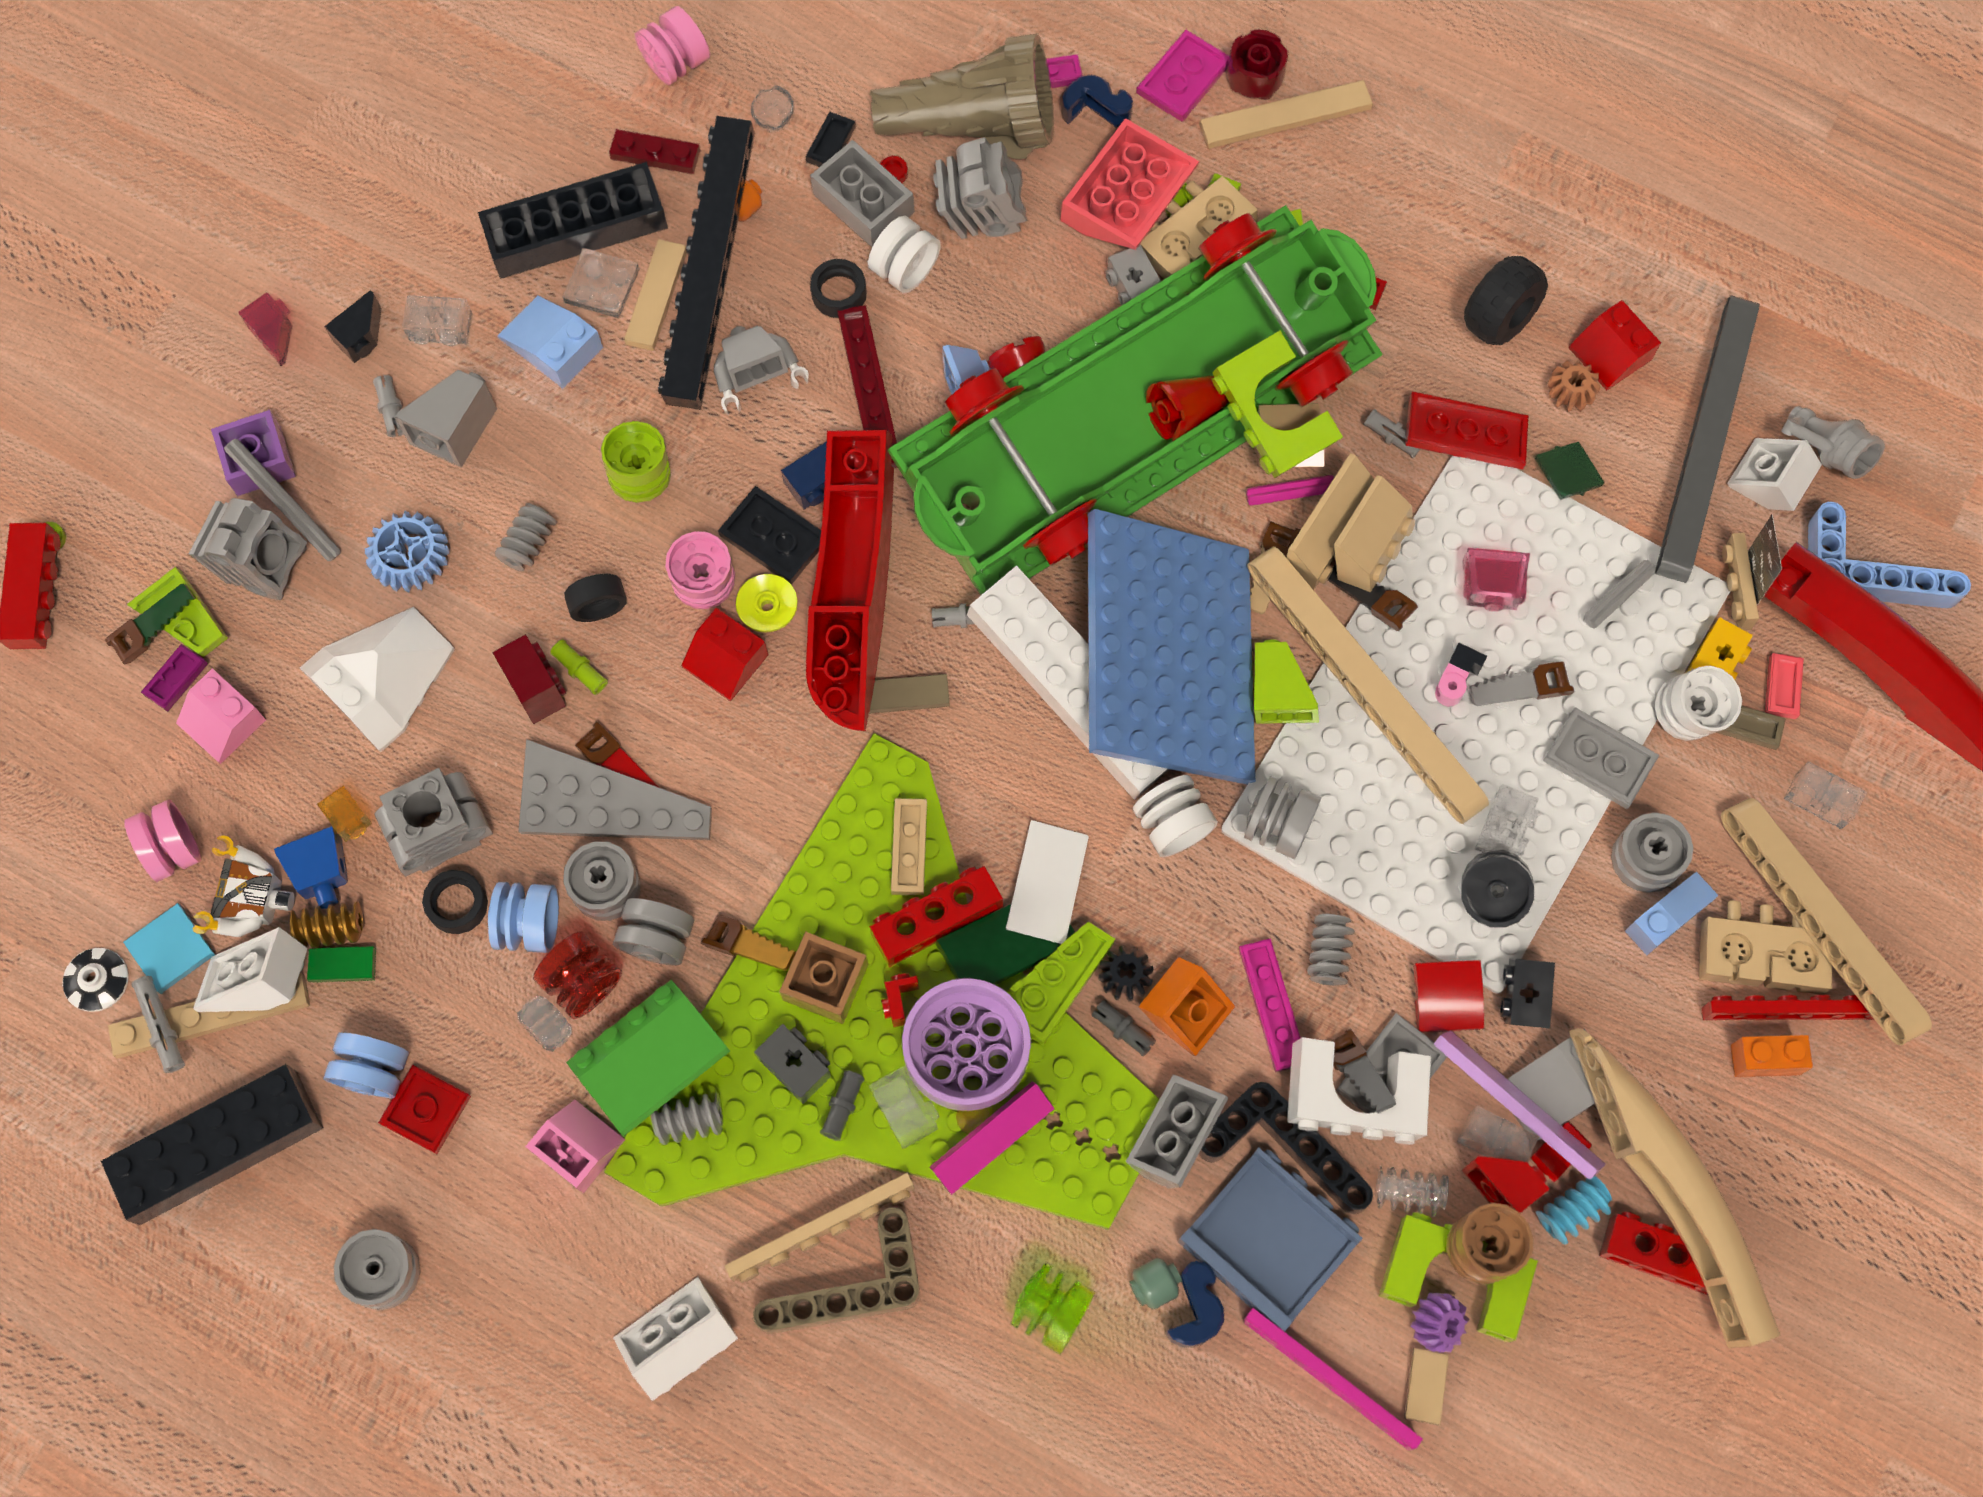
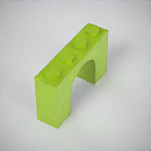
M1281 331L1276 332L1218 366L1212 372L1214 375L1212 381L1219 394H1225L1230 402L1228 409L1232 417L1236 421H1241L1246 429L1243 432L1246 441L1252 448L1256 446L1261 455L1259 461L1262 468L1268 475L1271 473L1274 479L1343 438L1328 410L1292 430L1273 428L1266 424L1259 416L1255 406V391L1259 382L1289 364L1296 357Z
M1413 1212L1412 1216L1405 1215L1400 1222L1379 1297L1410 1308L1415 1306L1430 1262L1437 1255L1447 1253V1236L1453 1225L1445 1224L1444 1227L1431 1223L1432 1218ZM1482 1241L1483 1247L1481 1250L1486 1253L1488 1252L1486 1249L1488 1243ZM1529 1258L1527 1265L1516 1274L1506 1277L1501 1281L1487 1284L1486 1299L1477 1332L1508 1343L1516 1340L1538 1260Z

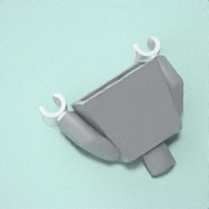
M738 326L731 331L730 337L723 339V351L718 354L714 374L719 392H723L724 395L721 405L727 415L729 414L726 407L730 402L736 403L738 412L741 410L738 398L732 394L733 389L737 393L788 372V367L791 370L790 383L794 388L798 389L799 387L798 381L795 379L796 376H802L805 382L808 383V371L803 367H798L797 362L799 361L785 338L773 333H767L761 326L748 330Z

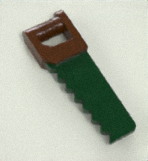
M180 584L136 619H130L110 634L105 639V642L108 646L113 647L123 664H129L148 650L151 638L157 637V632L163 631L164 625H169L170 619H175L176 614L182 612L184 606H189V600H195V597L187 585ZM127 635H129V637L132 640V646L130 650L123 640V638Z

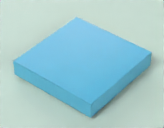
M178 903L123 942L145 975L152 976L154 986L160 994L215 955L204 937L193 931L194 923Z

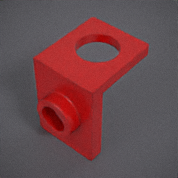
M1567 1121L1562 1126L1588 1149L1591 1148L1592 1144L1570 1121ZM1546 1142L1530 1157L1542 1173L1547 1175L1554 1183L1572 1165Z

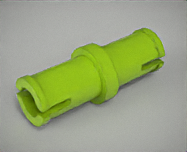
M564 639L558 641L550 650V654L568 669V674L572 678L580 680L593 695L600 693L608 684V680L590 665V660L586 656L581 657Z

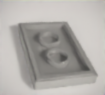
M1575 707L1543 761L1628 809L1659 755Z
M1397 1013L1366 1051L1368 1059L1385 1085H1387L1388 1057L1399 1051L1431 1056L1430 1078L1447 1058L1444 1053L1435 1047L1431 1039ZM1345 1078L1336 1091L1364 1113H1375L1376 1108L1371 1107V1102H1367L1365 1096L1360 1094V1090H1356L1355 1085L1350 1083L1349 1078Z

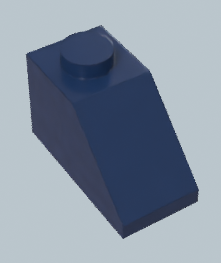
M827 441L781 470L783 483L803 510L809 506H816L824 500Z

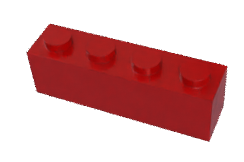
M47 523L9 524L0 605V643L8 649H46L47 639L51 636L49 617L50 610L53 609L55 602L52 588L53 581L56 580L58 574L55 560L56 552L60 550L61 542L57 532Z

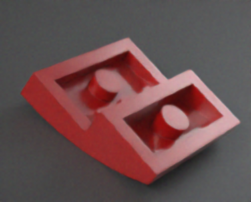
M1481 960L1414 964L1417 996L1415 1000L1417 1028L1421 1033L1484 1029V994Z

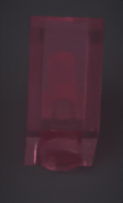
M266 292L239 311L238 314L252 334L276 362L282 366L286 363L293 327L287 317L290 311L281 299L275 301Z

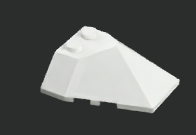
M412 607L323 647L305 662L300 669L340 708L360 732L382 752L405 732L410 724L408 721L417 706H421L425 699L426 691L431 683L437 680L455 649Z

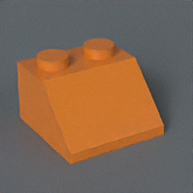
M1178 957L1138 1007L1157 1028L1190 1054L1196 1056L1232 1012L1235 1005L1203 967Z

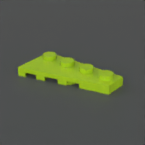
M1087 922L1063 942L1046 960L1043 959L1036 965L1034 970L1026 977L1010 987L1007 993L1022 1009L1028 1022L1032 1039L1044 1046L1101 961L1107 955V952L1113 946L1115 938Z

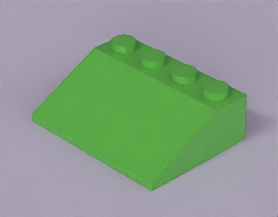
M670 980L664 986L659 987L637 1007L632 1008L617 1023L604 1030L599 1037L585 1048L579 1050L566 1063L624 1137L728 1054L730 1050L684 993Z

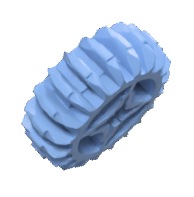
M404 511L402 518L393 513L392 521L390 522L381 518L383 527L381 529L372 527L375 537H366L370 547L364 549L365 555L368 558L366 564L369 569H372L371 574L377 580L380 579L379 581L385 587L390 585L395 591L403 587L408 593L412 585L422 590V582L424 581L433 585L431 576L433 574L442 576L439 566H447L448 561L444 556L449 555V548L446 545L448 539L442 533L441 526L434 524L433 519L429 516L423 518L419 512H416L412 517L409 512ZM408 534H418V535H422V536H424V537H422V538H420V536L409 537V536H407V535H408ZM405 544H407V546H408V551H409V552H407V553H408V556H409V560H408L407 557H406V552H405V551H407V550H406ZM390 566H405L408 569H394Z

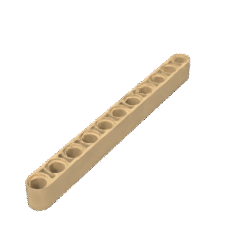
M1272 546L1248 563V570L1257 584L1457 822L1464 824L1489 805V801L1483 790L1278 548Z

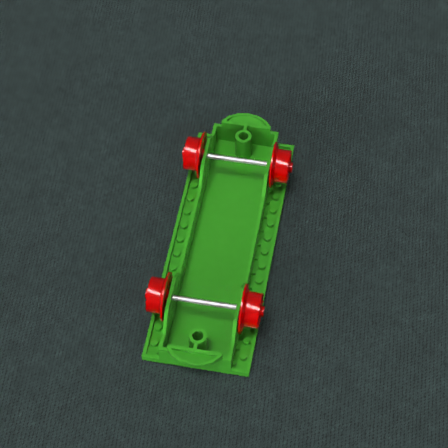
M1286 205L1257 223L1250 213H1246L1231 222L1227 220L1213 230L1214 233L1199 246V250L1203 254L1202 257L1008 376L1002 378L997 368H994L977 377L974 375L966 379L959 385L960 388L945 401L946 406L950 410L949 412L893 445L887 451L914 492V511L922 531L936 547L957 558L979 594L982 595L1015 566H1018L1030 579L1067 556L1073 559L1086 551L1085 545L1088 543V513L1092 510L1098 509L1128 517L1247 442L1243 433L1246 429L1240 420L1236 421L1232 417L1228 409L1229 404L1175 441H1172L1171 438L1165 440L1155 430L1148 414L1153 412L1151 402L1146 404L1147 389L1151 384L1159 381L1213 376L1212 372L1218 366L1276 332L1281 331L1296 357L1289 364L1259 382L1255 391L1257 412L1258 405L1300 404L1303 407L1320 396L1323 400L1338 391L1336 387L1338 384L1383 355L1367 331L1377 321L1369 309L1373 304L1377 290L1375 271L1368 255L1357 242L1337 230L1322 228L1318 231L1312 220L1299 226ZM962 504L968 505L971 510L964 508Z

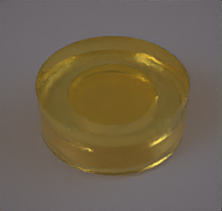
M988 1108L973 1111L958 1110L956 1114L957 1124L961 1131L966 1134L971 1133L990 1117Z

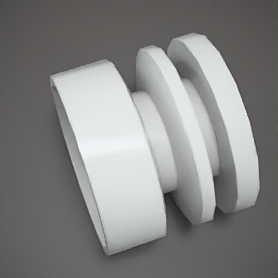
M1703 666L1674 677L1663 684L1656 696L1655 710L1659 723L1671 736L1684 741L1697 740L1709 734L1722 731L1732 725L1741 712L1742 697L1739 686L1730 674L1721 668Z
M1189 775L1178 776L1156 786L1142 796L1133 806V812L1136 817L1142 818V827L1144 829L1155 828L1149 835V839L1160 857L1171 856L1191 847L1205 838L1217 826L1218 821L1207 804L1200 803L1194 805L1199 800L1201 793L1198 789L1193 788L1194 781Z

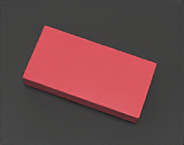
M1772 653L1769 656L1765 713L1790 719H1797L1799 717L1804 658Z

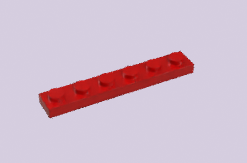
M1721 995L1712 997V1000L1702 1007L1703 1020H1875L1856 995L1844 996L1843 1000H1831L1829 995L1812 996L1810 1000H1798L1796 995L1779 996L1777 1000H1765V996L1762 995L1747 996L1744 998L1745 1000H1732V996Z

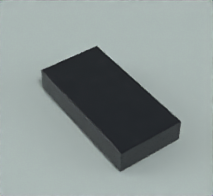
M830 111L805 156L806 162L818 167L822 166L847 145L856 128V121Z

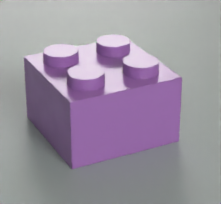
M270 410L211 429L226 481L237 496L260 488L225 451V446L234 439L239 440L278 483L296 477L281 427Z

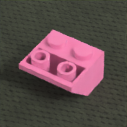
M574 1100L549 1118L525 1147L584 1193L613 1158L625 1139L578 1101Z

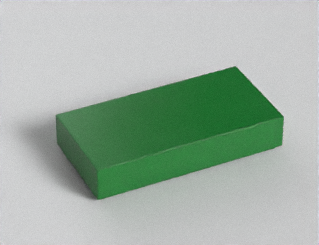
M370 946L309 949L307 981L310 983L375 981L376 948Z

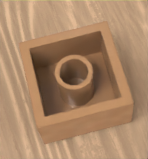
M805 932L779 991L785 1002L844 1024L869 965L867 956Z

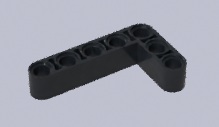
M1257 1082L1251 1085L1218 1117L1207 1138L1213 1137L1218 1139L1222 1145V1150L1212 1153L1203 1145L1199 1152L1203 1160L1211 1163L1218 1162L1259 1123L1345 1212L1353 1215L1359 1214L1370 1205L1373 1199V1192L1369 1184L1317 1131L1298 1129V1124L1292 1123L1290 1131L1278 1129L1275 1119L1280 1116L1288 1118L1289 1103L1270 1084L1265 1082ZM1257 1092L1265 1094L1268 1098V1105L1265 1107L1256 1106L1252 1101V1094ZM1231 1115L1241 1116L1245 1121V1128L1241 1130L1233 1129L1228 1123V1117ZM1304 1140L1312 1142L1316 1149L1315 1154L1312 1156L1303 1154L1299 1148V1143ZM1330 1164L1337 1167L1340 1174L1338 1180L1326 1178L1323 1172L1325 1165ZM1348 1190H1359L1364 1198L1363 1204H1352L1347 1196Z

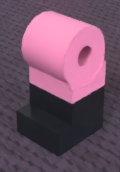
M1458 643L1436 687L1435 696L1438 702L1448 707L1458 704L1466 691V679L1471 672L1478 676L1487 655Z

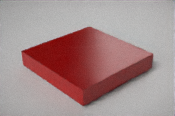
M412 1065L398 1088L395 1098H392L378 1123L437 1155L471 1096Z

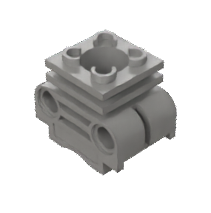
M985 137L964 143L957 148V162L952 156L946 157L947 167L941 159L935 161L937 173L933 175V179L939 194V198L936 199L937 211L940 216L945 217L950 229L955 230L961 239L967 238V230L972 236L978 235L977 225L986 236L990 237L1005 236L1021 231L1019 223L1027 221L1026 208L1021 200L1022 170L1017 163L1008 158L1007 149L1002 142L990 145Z
M232 498L229 503L225 502V504L221 501L215 502L189 555L226 584L242 585L257 595L281 601L283 597L282 592L288 582L289 572L295 561L302 553H305L307 541L288 528L272 511L261 509L253 501Z
M437 768L379 796L383 806L375 812V818L386 841L389 843V848L399 870L405 877L419 870L425 873L454 856L468 852L480 846V840L493 834L480 806L477 804L478 802L468 780L461 772L450 773L444 776L440 768ZM441 812L439 818H436L435 823L425 828L420 827L424 818L429 814Z

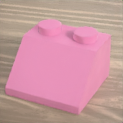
M211 669L189 690L176 724L221 764L266 719L214 669Z

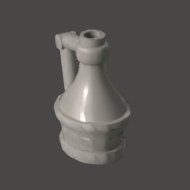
M1796 406L1790 412L1781 430L1786 435L1807 440L1810 445L1817 448L1820 462L1825 468L1840 470L1852 479L1861 478L1872 470L1880 460L1885 449L1884 441L1880 437L1869 433L1860 420L1826 421L1816 417V413L1811 409Z

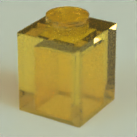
M344 785L317 803L333 828L345 842L360 837L366 832L367 827L372 824Z

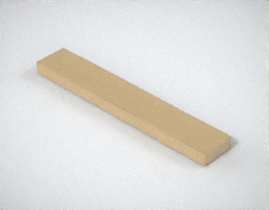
M1364 80L1200 119V128L1207 148L1210 149L1370 110L1373 103Z

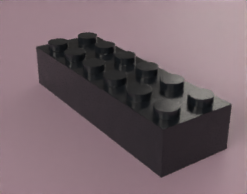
M647 162L478 212L491 257L500 279L668 229L664 210Z
M285 1064L101 1160V1164L126 1221L142 1225L322 1130L323 1126L298 1072Z

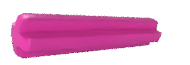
M1326 475L1250 487L1246 492L1247 502L1252 506L1322 495L1328 489L1334 476Z

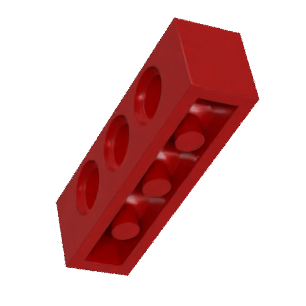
M985 866L978 869L971 867L959 875L960 879L950 884L947 882L940 883L931 889V894L922 899H919V897L912 898L902 905L903 909L892 915L890 912L884 913L873 920L874 924L869 926L870 932L889 968L935 944L938 939L1003 907V897ZM960 893H968L973 897L972 901L965 905L957 903L955 898ZM932 908H940L944 912V915L938 920H932L926 916L927 912ZM904 923H911L915 926V930L910 935H902L898 932L899 926Z
M1621 1212V1215L1616 1214L1609 1218L1599 1257L1708 1295L1704 1282L1685 1243L1679 1235L1674 1234L1672 1227L1659 1223H1654V1226L1641 1222L1642 1218L1629 1212ZM1637 1235L1643 1236L1648 1241L1649 1248L1647 1252H1642L1637 1248L1635 1244ZM1670 1247L1679 1250L1681 1254L1680 1264L1672 1262L1669 1258L1668 1250Z

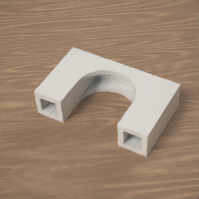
M1302 1037L1293 1043L1288 1123L1298 1124V1129L1317 1131L1318 1127L1330 1128V1133L1335 1135H1350L1351 1131L1363 1133V1138L1370 1140H1382L1383 1136L1394 1137L1395 1142L1399 1144H1415L1416 1140L1427 1136L1431 1056L1399 1051L1388 1057L1386 1086L1395 1098L1396 1105L1379 1114L1377 1112L1360 1113L1347 1107L1340 1100L1334 1089L1333 1062L1335 1042Z

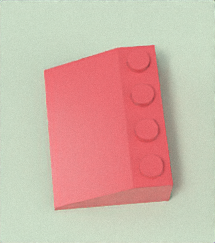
M1125 118L1062 202L1060 221L1085 236L1136 250L1196 169L1199 161Z

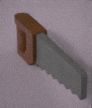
M1348 1029L1345 1031L1346 1034L1331 1040V1042H1335L1333 1067L1335 1070L1344 1072L1345 1077L1349 1078L1350 1083L1355 1085V1089L1360 1090V1094L1365 1096L1367 1102H1371L1372 1108H1376L1377 1114L1395 1106V1098L1368 1059L1366 1050L1354 1032ZM1350 1046H1353V1047H1354V1048L1349 1049V1050H1347V1051H1345V1052H1343V1053H1337V1052H1339V1051H1341V1050H1343V1049H1345V1048H1348V1047H1350Z

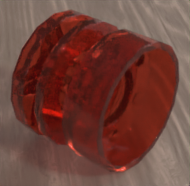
M582 931L575 932L558 943L543 958L533 976V980L548 995L559 994L556 1003L561 1008H566L565 1012L574 1020L583 1017L596 1008L613 991L622 976V970L614 963L611 964V959L608 956L600 955L597 957L599 947Z

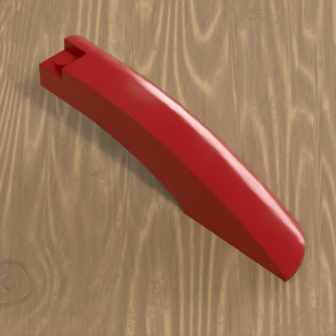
M887 430L827 431L825 490L820 547L812 601L808 609L806 679L813 701L831 721L850 730L866 732L881 644L889 570L894 468L891 466V456L887 451L892 447V435Z
M1795 542L1781 560L1782 570L1764 597L1809 627L1847 657L1906 714L1904 717L1983 772V691L1948 656L1899 614L1849 577L1798 542Z

